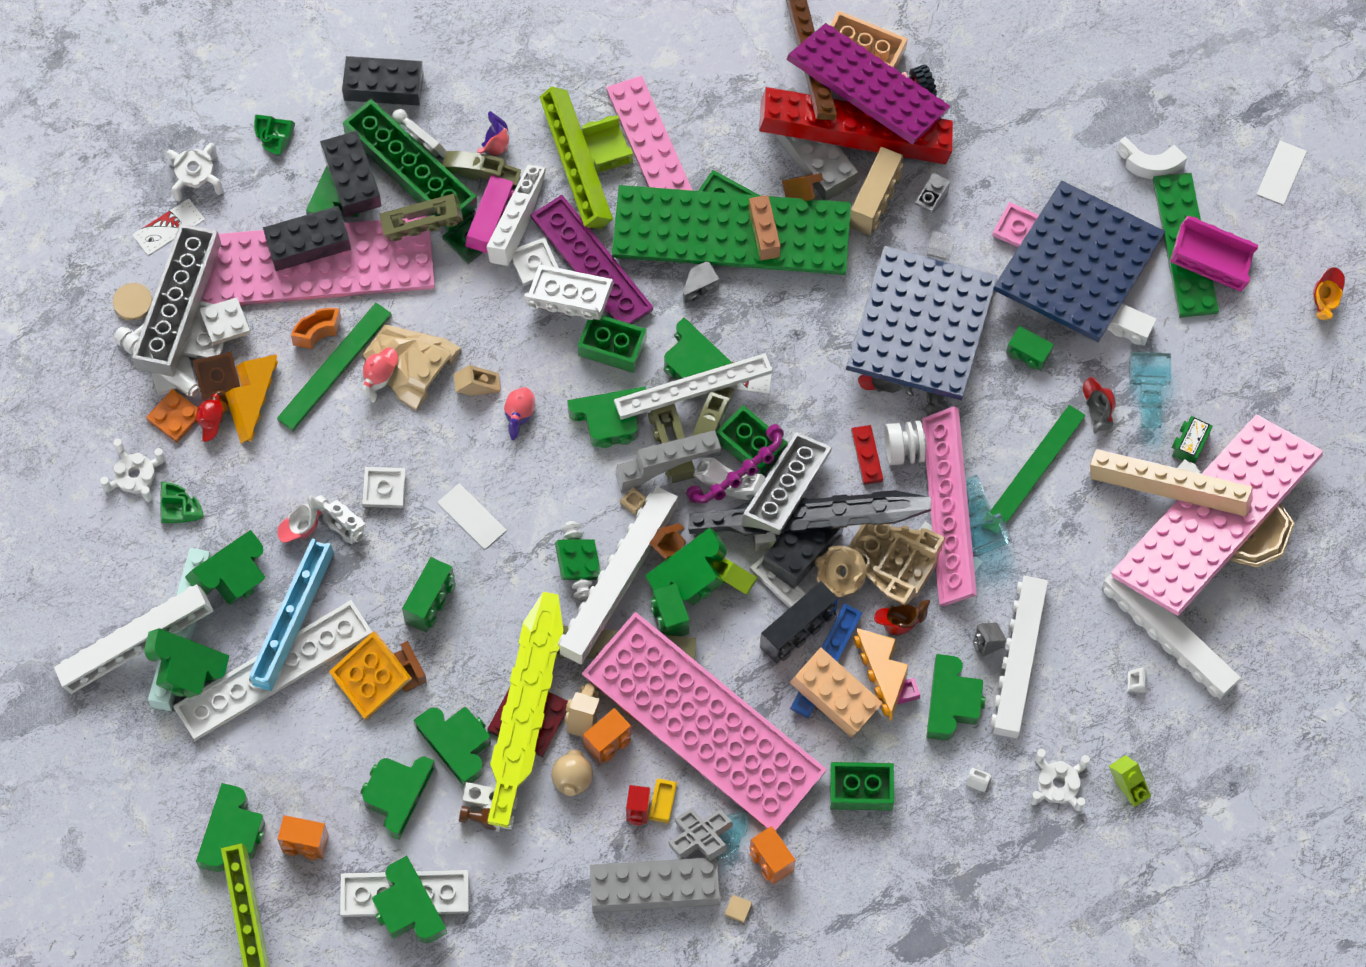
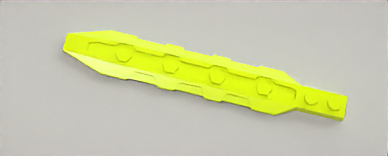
M543 592L522 625L518 642L520 646L515 667L512 668L511 685L506 705L503 707L497 744L494 746L490 763L496 780L488 817V824L509 828L517 789L532 773L537 738L545 714L543 712L548 690L551 689L556 654L560 649L558 642L564 631L558 594Z

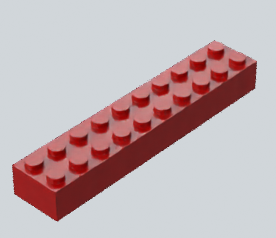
M766 87L760 104V132L877 153L883 147L901 154L905 158L944 165L947 164L952 153L953 120L941 118L912 145L848 101L833 99L837 113L836 119L822 120L816 119L809 94Z

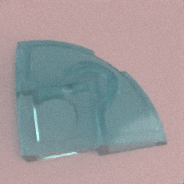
M747 811L726 815L732 821L733 827L718 836L726 844L727 851L717 856V861L728 857L739 848L738 844L742 837L746 836L748 829Z

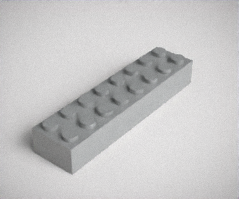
M185 224L179 225L132 356L137 370L171 377L175 376L221 245L218 231Z

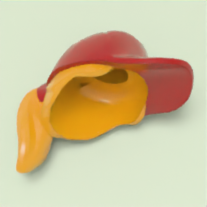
M1336 267L1327 269L1321 279L1316 282L1313 289V299L1318 307L1316 316L1320 320L1333 318L1331 311L1339 306L1343 295L1345 276Z

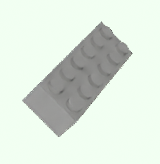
M793 87L787 90L797 92ZM774 134L804 175L822 173L823 180L812 183V185L823 200H829L857 183L858 171L838 145Z
M717 857L711 861L708 858L590 865L592 913L714 906L720 903Z

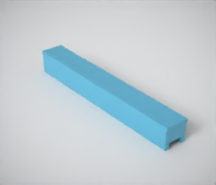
M311 539L249 674L252 686L272 691L334 555L330 543L322 544L316 542V539Z

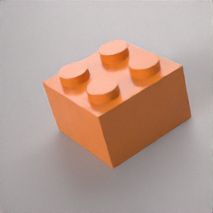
M614 708L583 734L584 748L599 765L604 761L607 763L615 756L617 750L620 748L624 749L630 744L631 725Z
M283 815L277 840L284 854L289 856L299 854L304 855L306 859L317 860V858L323 859L329 834L325 823Z
M770 826L751 839L749 856L754 864L758 863L762 868L761 874L766 881L770 880L774 885L794 872L796 860L773 826Z

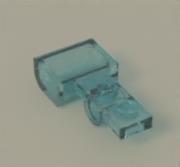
M1131 352L1129 385H1140L1139 409L1141 410V428H1161L1162 426L1161 386H1169L1171 382V353Z
M978 475L967 478L968 509L972 523L970 525L973 557H977L1012 543L1003 516L1000 513L991 516V507L984 494Z

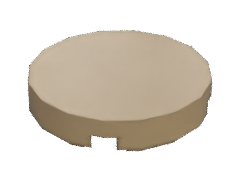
M139 283L123 285L116 291L113 297L115 312L119 317L129 321L144 318L148 314L152 303L150 291Z

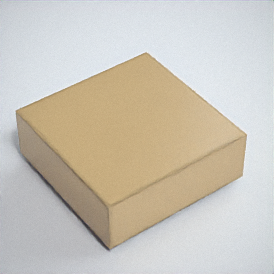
M632 487L620 500V504L636 515L638 510L645 506L647 497Z
M732 895L724 916L745 923L752 902Z

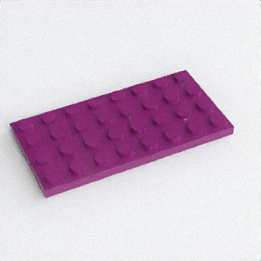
M827 23L822 25L790 52L786 59L912 145L940 120L950 108V105L945 103L944 100L936 97L926 88L921 87L911 78L906 77L896 68L891 67L882 61L881 58L873 55Z

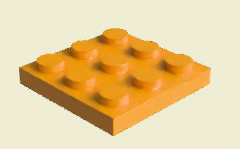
M375 631L369 634L329 671L364 719L371 717L412 680L411 676Z

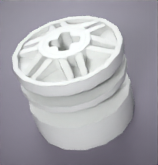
M914 421L913 429L911 422H906L905 431H902L900 423L885 424V446L890 466L904 464L905 455H908L911 464L915 463V454L919 463L925 461L926 437L920 421Z

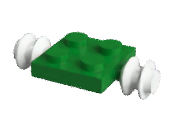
M569 521L561 528V531L566 532L563 535L564 540H557L555 542L561 580H577L572 585V588L577 590L574 593V597L579 600H587L589 598V587L592 586V582L588 580H598L601 572L595 539H580L583 536L582 532L578 531L581 528V524Z

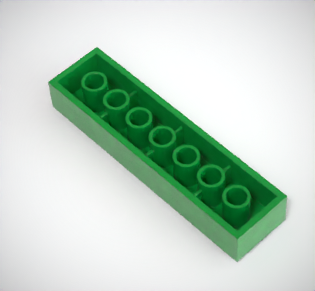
M372 99L342 122L344 134L357 130L365 153L418 203L455 194L460 202L463 219L478 207L477 197ZM438 213L431 214L432 216L435 215L436 217L440 216ZM444 226V227L449 231V230H450L451 228H453L454 226H451V227Z

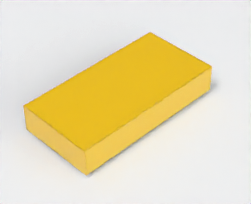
M656 779L648 820L669 824L677 782Z

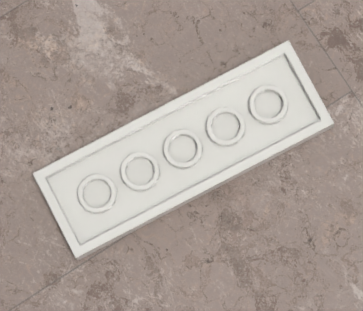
M468 870L416 871L438 914L469 913ZM385 872L341 874V917L375 916L378 913L372 897L391 887L387 882Z

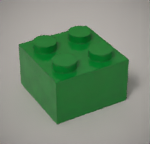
M677 584L654 590L653 598L650 599L652 605L650 608L653 617H657L658 631L663 635H688L690 619Z

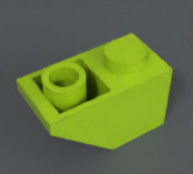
M726 558L720 562H713L724 583L748 596L758 579L756 576Z
M1124 755L1109 765L1116 784L1134 807L1151 797L1137 762Z

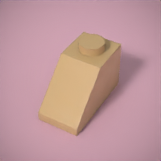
M468 365L454 373L455 391L458 393L474 396L501 391L499 373Z

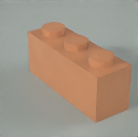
M769 196L749 198L748 210L760 261L780 257V242Z

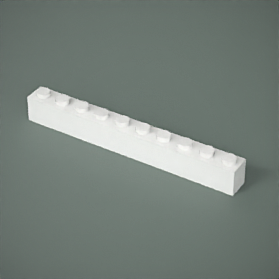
M657 486L653 493L650 492L648 494L644 508L638 510L636 521L634 524L631 523L626 532L627 536L619 541L616 554L610 556L607 562L608 567L605 571L602 570L598 576L597 585L591 587L586 603L582 602L578 609V616L569 623L567 634L561 636L558 642L560 655L581 665L583 664L653 547L649 542L660 528L667 525L678 507V496Z

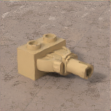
M587 681L586 685L581 686L580 693L575 692L573 700H568L566 707L568 712L564 721L567 724L566 733L583 737V734L596 724L599 690L589 681Z

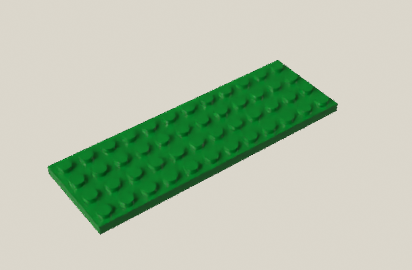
M619 185L612 258L690 264L710 262L711 265L846 275L851 202L814 199L804 201L800 198L769 196L780 242V257L760 261L748 210L749 198L759 197L760 195Z

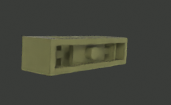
M455 194L379 213L383 235L389 241H399L405 236H418L421 232L427 230L430 232L437 231L439 227H451L463 221L460 202ZM433 213H438V214L440 215V216H437V217H436L435 215H433V216L421 218V219L414 220V221H410V222H405V220H403V219H405V218H407L408 220H411V219H415V218H418V217L430 215V214H433Z
M675 403L647 413L650 425L654 424L655 430H653L655 442L659 441V444L669 442L665 428L671 427L670 417L672 419L674 439L685 438ZM692 460L665 471L666 478L670 477L671 483L695 478L693 476L695 468Z

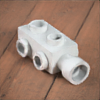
M322 495L315 498L324 505V510L322 511L324 515L323 521L328 524L330 530L339 533L343 541L353 544L363 538L365 523L360 517L354 515L347 506L342 505L338 500L329 504L328 500Z

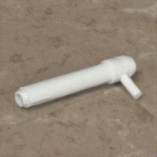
M143 325L134 332L129 328L120 327L114 334L116 343L120 347H124L129 354H133ZM178 368L174 377L161 375L188 397H196L200 392L199 384Z

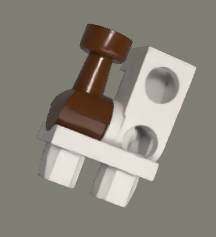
M466 782L459 822L467 823L468 820L481 823L487 830L500 832L501 829L513 828L514 816H511L509 828L488 824L495 788ZM517 797L515 798L513 810L515 811L517 809L518 804ZM469 807H480L482 808V811L473 812L470 811Z

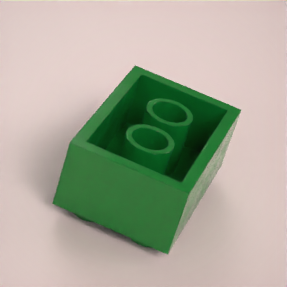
M603 315L600 320L587 319L577 345L578 356L634 373L647 340V329Z
M744 405L716 431L719 444L742 464L745 460H752L756 457L761 448L769 447L773 443L766 435V430L769 426ZM782 438V444L773 453L774 460L771 463L766 464L762 461L757 465L758 472L756 474L764 476L777 462L788 444L786 440Z
M433 557L429 558L402 607L406 624L426 633L430 627L433 628L437 621L436 615L438 611H442L447 601L445 598L448 593L453 592L456 586L452 566Z
M831 762L830 810L893 811L894 763Z

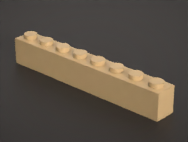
M1096 449L1090 463L1091 479L1237 515L1247 517L1253 502V486L1098 449Z

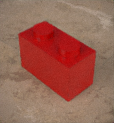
M629 785L626 821H629L632 825L647 824L650 806V787Z

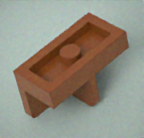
M822 173L783 180L785 197L800 198L804 201L815 199L812 183L822 181Z
M680 523L660 528L649 544L664 559H668L685 546L686 541L680 535L685 528Z
M406 641L400 644L401 650L394 653L395 657L412 678L402 688L404 692H408L427 682L426 675L409 642Z

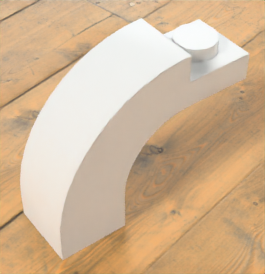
M1126 137L1119 141L1117 148L1120 156L1127 159L1125 168L1133 174L1147 179H1153V176L1176 174L1185 167L1188 158L1175 145L1159 155L1145 154Z
M702 458L693 476L711 488L712 485L723 482L727 474L732 472V470L722 465L715 458ZM745 474L740 478L742 484L738 488L730 486L724 491L727 496L751 500L766 478L762 474H755L753 476Z

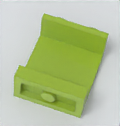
M618 115L607 116L603 120L590 121L582 125V133L597 173L633 163V152L631 147H627L619 126Z

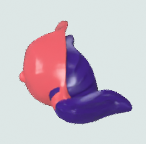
M489 111L488 119L492 125L487 130L485 141L481 144L482 148L478 149L477 153L486 152L489 155L498 156L508 150V126L504 120L492 111Z
M526 387L512 391L504 405L505 415L509 421L508 431L513 441L519 435V426L529 421L535 409L534 394Z

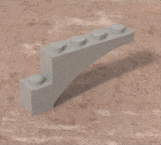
M714 430L638 449L636 460L617 464L615 475L621 492L631 490L632 487L635 489L640 488L642 484L678 465L720 452L721 447L716 432Z

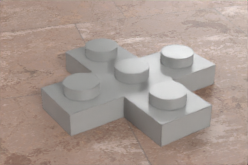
M692 808L675 818L676 825L683 833L668 843L680 859L699 849L711 861L727 851L726 844L718 836L732 828L733 824L721 809L704 820Z

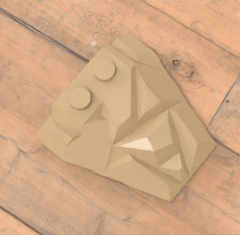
M384 325L362 355L367 360L370 355L379 354L382 350L389 347L397 352L398 363L387 382V386L393 389L401 402L417 411L428 396L427 388L446 363L452 364L461 352V348L445 338Z
M890 524L861 525L848 547L854 548L862 555L866 564V576L888 598L907 605L911 602L912 598H916L936 567L938 555L942 551L945 537L925 528L914 530L903 525L900 528L890 526Z

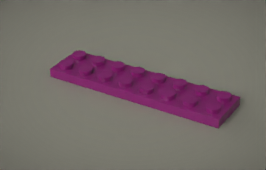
M560 195L531 214L533 222L574 272L613 279L614 284L604 308L611 318L634 324L653 311L651 303L617 261L612 258V255L591 229L584 226L582 218L563 195Z

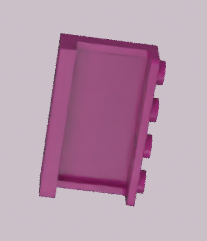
M1187 216L1180 225L1170 262L1241 292L1249 283L1250 276H1248L1253 254L1258 249V245L1231 232L1219 229L1215 225L1200 221L1196 217Z

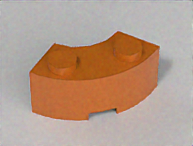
M340 309L315 310V313L303 317L292 330L291 339L293 346L312 350L315 343L327 336H337L342 319Z

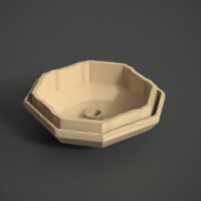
M1281 503L1249 537L1251 539H1247L1229 561L1257 568L1283 557L1295 523Z

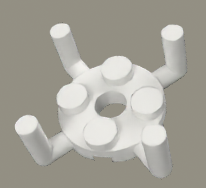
M209 143L203 151L194 149V151H184L181 154L173 150L167 151L169 164L174 166L175 176L178 179L172 187L175 201L180 202L182 200L180 190L184 185L200 188L207 181L214 185L217 195L223 193L221 181L212 175L214 167L211 159L217 158L216 148L213 143ZM191 165L199 166L195 171L188 169Z
M115 439L114 445L121 459L114 466L115 480L109 482L107 477L100 479L104 491L110 492L119 487L122 491L132 492V494L141 493L145 501L150 502L152 495L149 488L155 477L154 468L165 462L162 449L157 448L154 451L156 458L150 461L141 453L128 455L121 439ZM133 470L140 471L139 476L136 478H131L129 474Z
M1039 749L1035 761L1042 771L1038 778L1039 791L1033 792L1030 800L1031 804L1037 805L1044 799L1051 803L1066 804L1069 802L1076 811H1082L1085 799L1082 797L1076 798L1081 784L1078 774L1087 768L1090 761L1089 756H1082L1080 763L1074 767L1066 764L1064 761L1048 764L1044 759L1045 750ZM1062 779L1065 784L1064 787H1055L1053 780Z

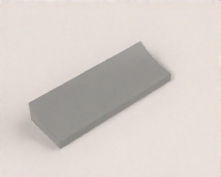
M795 432L745 510L742 526L759 528L780 535L830 455L832 447Z

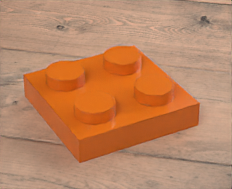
M172 389L146 416V419L177 443L196 423L195 416L198 408Z

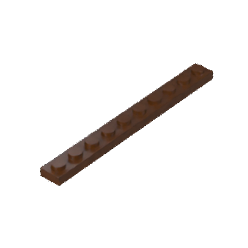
M786 0L796 42L799 46L815 32L807 0ZM805 73L816 119L835 120L837 113L831 90Z

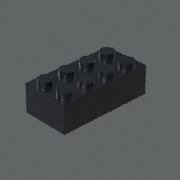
M346 56L342 84L344 101L368 102L372 99L375 103L420 106L424 74L422 61Z
M358 131L320 141L322 153L344 218L382 207L380 194Z
M339 206L263 227L275 271L351 250Z
M827 527L798 532L785 531L764 555L762 567L795 589L815 566L816 559L823 556L829 550L828 548L842 535L844 528L832 529Z
M820 581L761 632L760 648L776 664L781 660L785 661L792 654L791 651L794 648H800L810 634L815 635L825 621L830 622L836 616L838 597Z

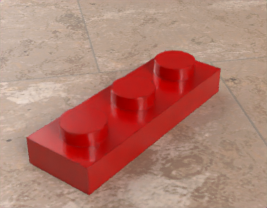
M871 425L851 428L863 485L883 482Z

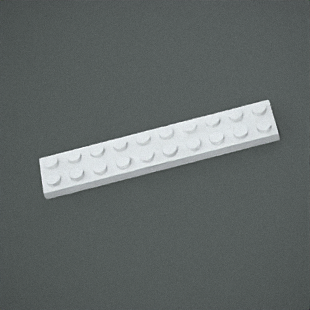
M352 600L298 632L272 691L252 686L249 674L258 657L256 656L204 687L201 694L190 698L187 697L173 707L193 740L197 741L359 644L372 631Z

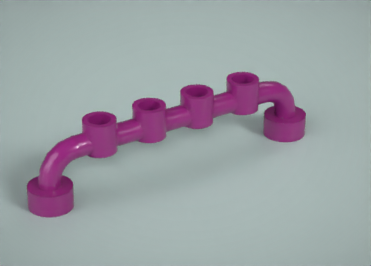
M778 424L769 426L766 430V435L773 443L769 447L761 448L758 455L752 460H745L742 467L736 472H729L723 482L712 485L710 492L704 495L698 485L690 486L686 491V496L690 502L703 504L714 498L722 500L726 496L724 490L730 486L738 488L742 484L741 477L745 474L753 476L758 472V464L762 461L766 464L771 463L774 460L773 453L782 444V437L784 436L782 428Z

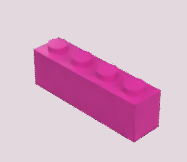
M491 175L467 234L466 247L488 253L487 245L507 207L508 201H510L515 191L512 190V181Z

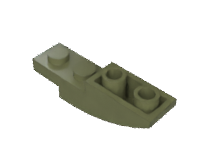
M446 151L442 165L449 172L476 181L479 177L489 180L491 175L512 181L513 189H516L521 174V169L504 164V159L475 152Z
M727 387L709 393L692 436L714 430L716 432L720 428L721 420L734 395L735 389Z

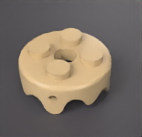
M848 546L828 548L827 553L818 557L815 561V566L818 568V583L822 581L837 597H847L855 594L861 589L866 578V564L862 555L854 548ZM842 566H844L847 571L844 577H842L840 574V569Z

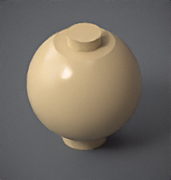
M569 750L567 754L561 756L554 763L551 771L552 782L560 792L567 796L581 794L588 789L592 782V766L583 757L581 751Z

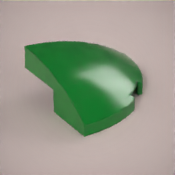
M255 114L254 129L256 137L261 139L262 146L267 151L281 156L290 141L295 122Z
M161 481V523H184L203 519L202 507L195 497L191 499L185 493V488Z

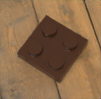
M232 351L193 360L202 399L210 398L217 390L228 392L233 388L240 387Z

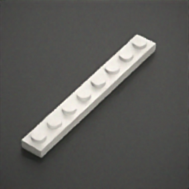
M765 353L614 399V403L620 420L772 374V369Z

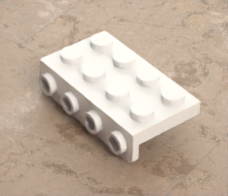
M539 265L530 291L524 294L526 304L534 309L543 308L550 312L558 311L569 316L577 315L588 320H600L614 282L613 279Z

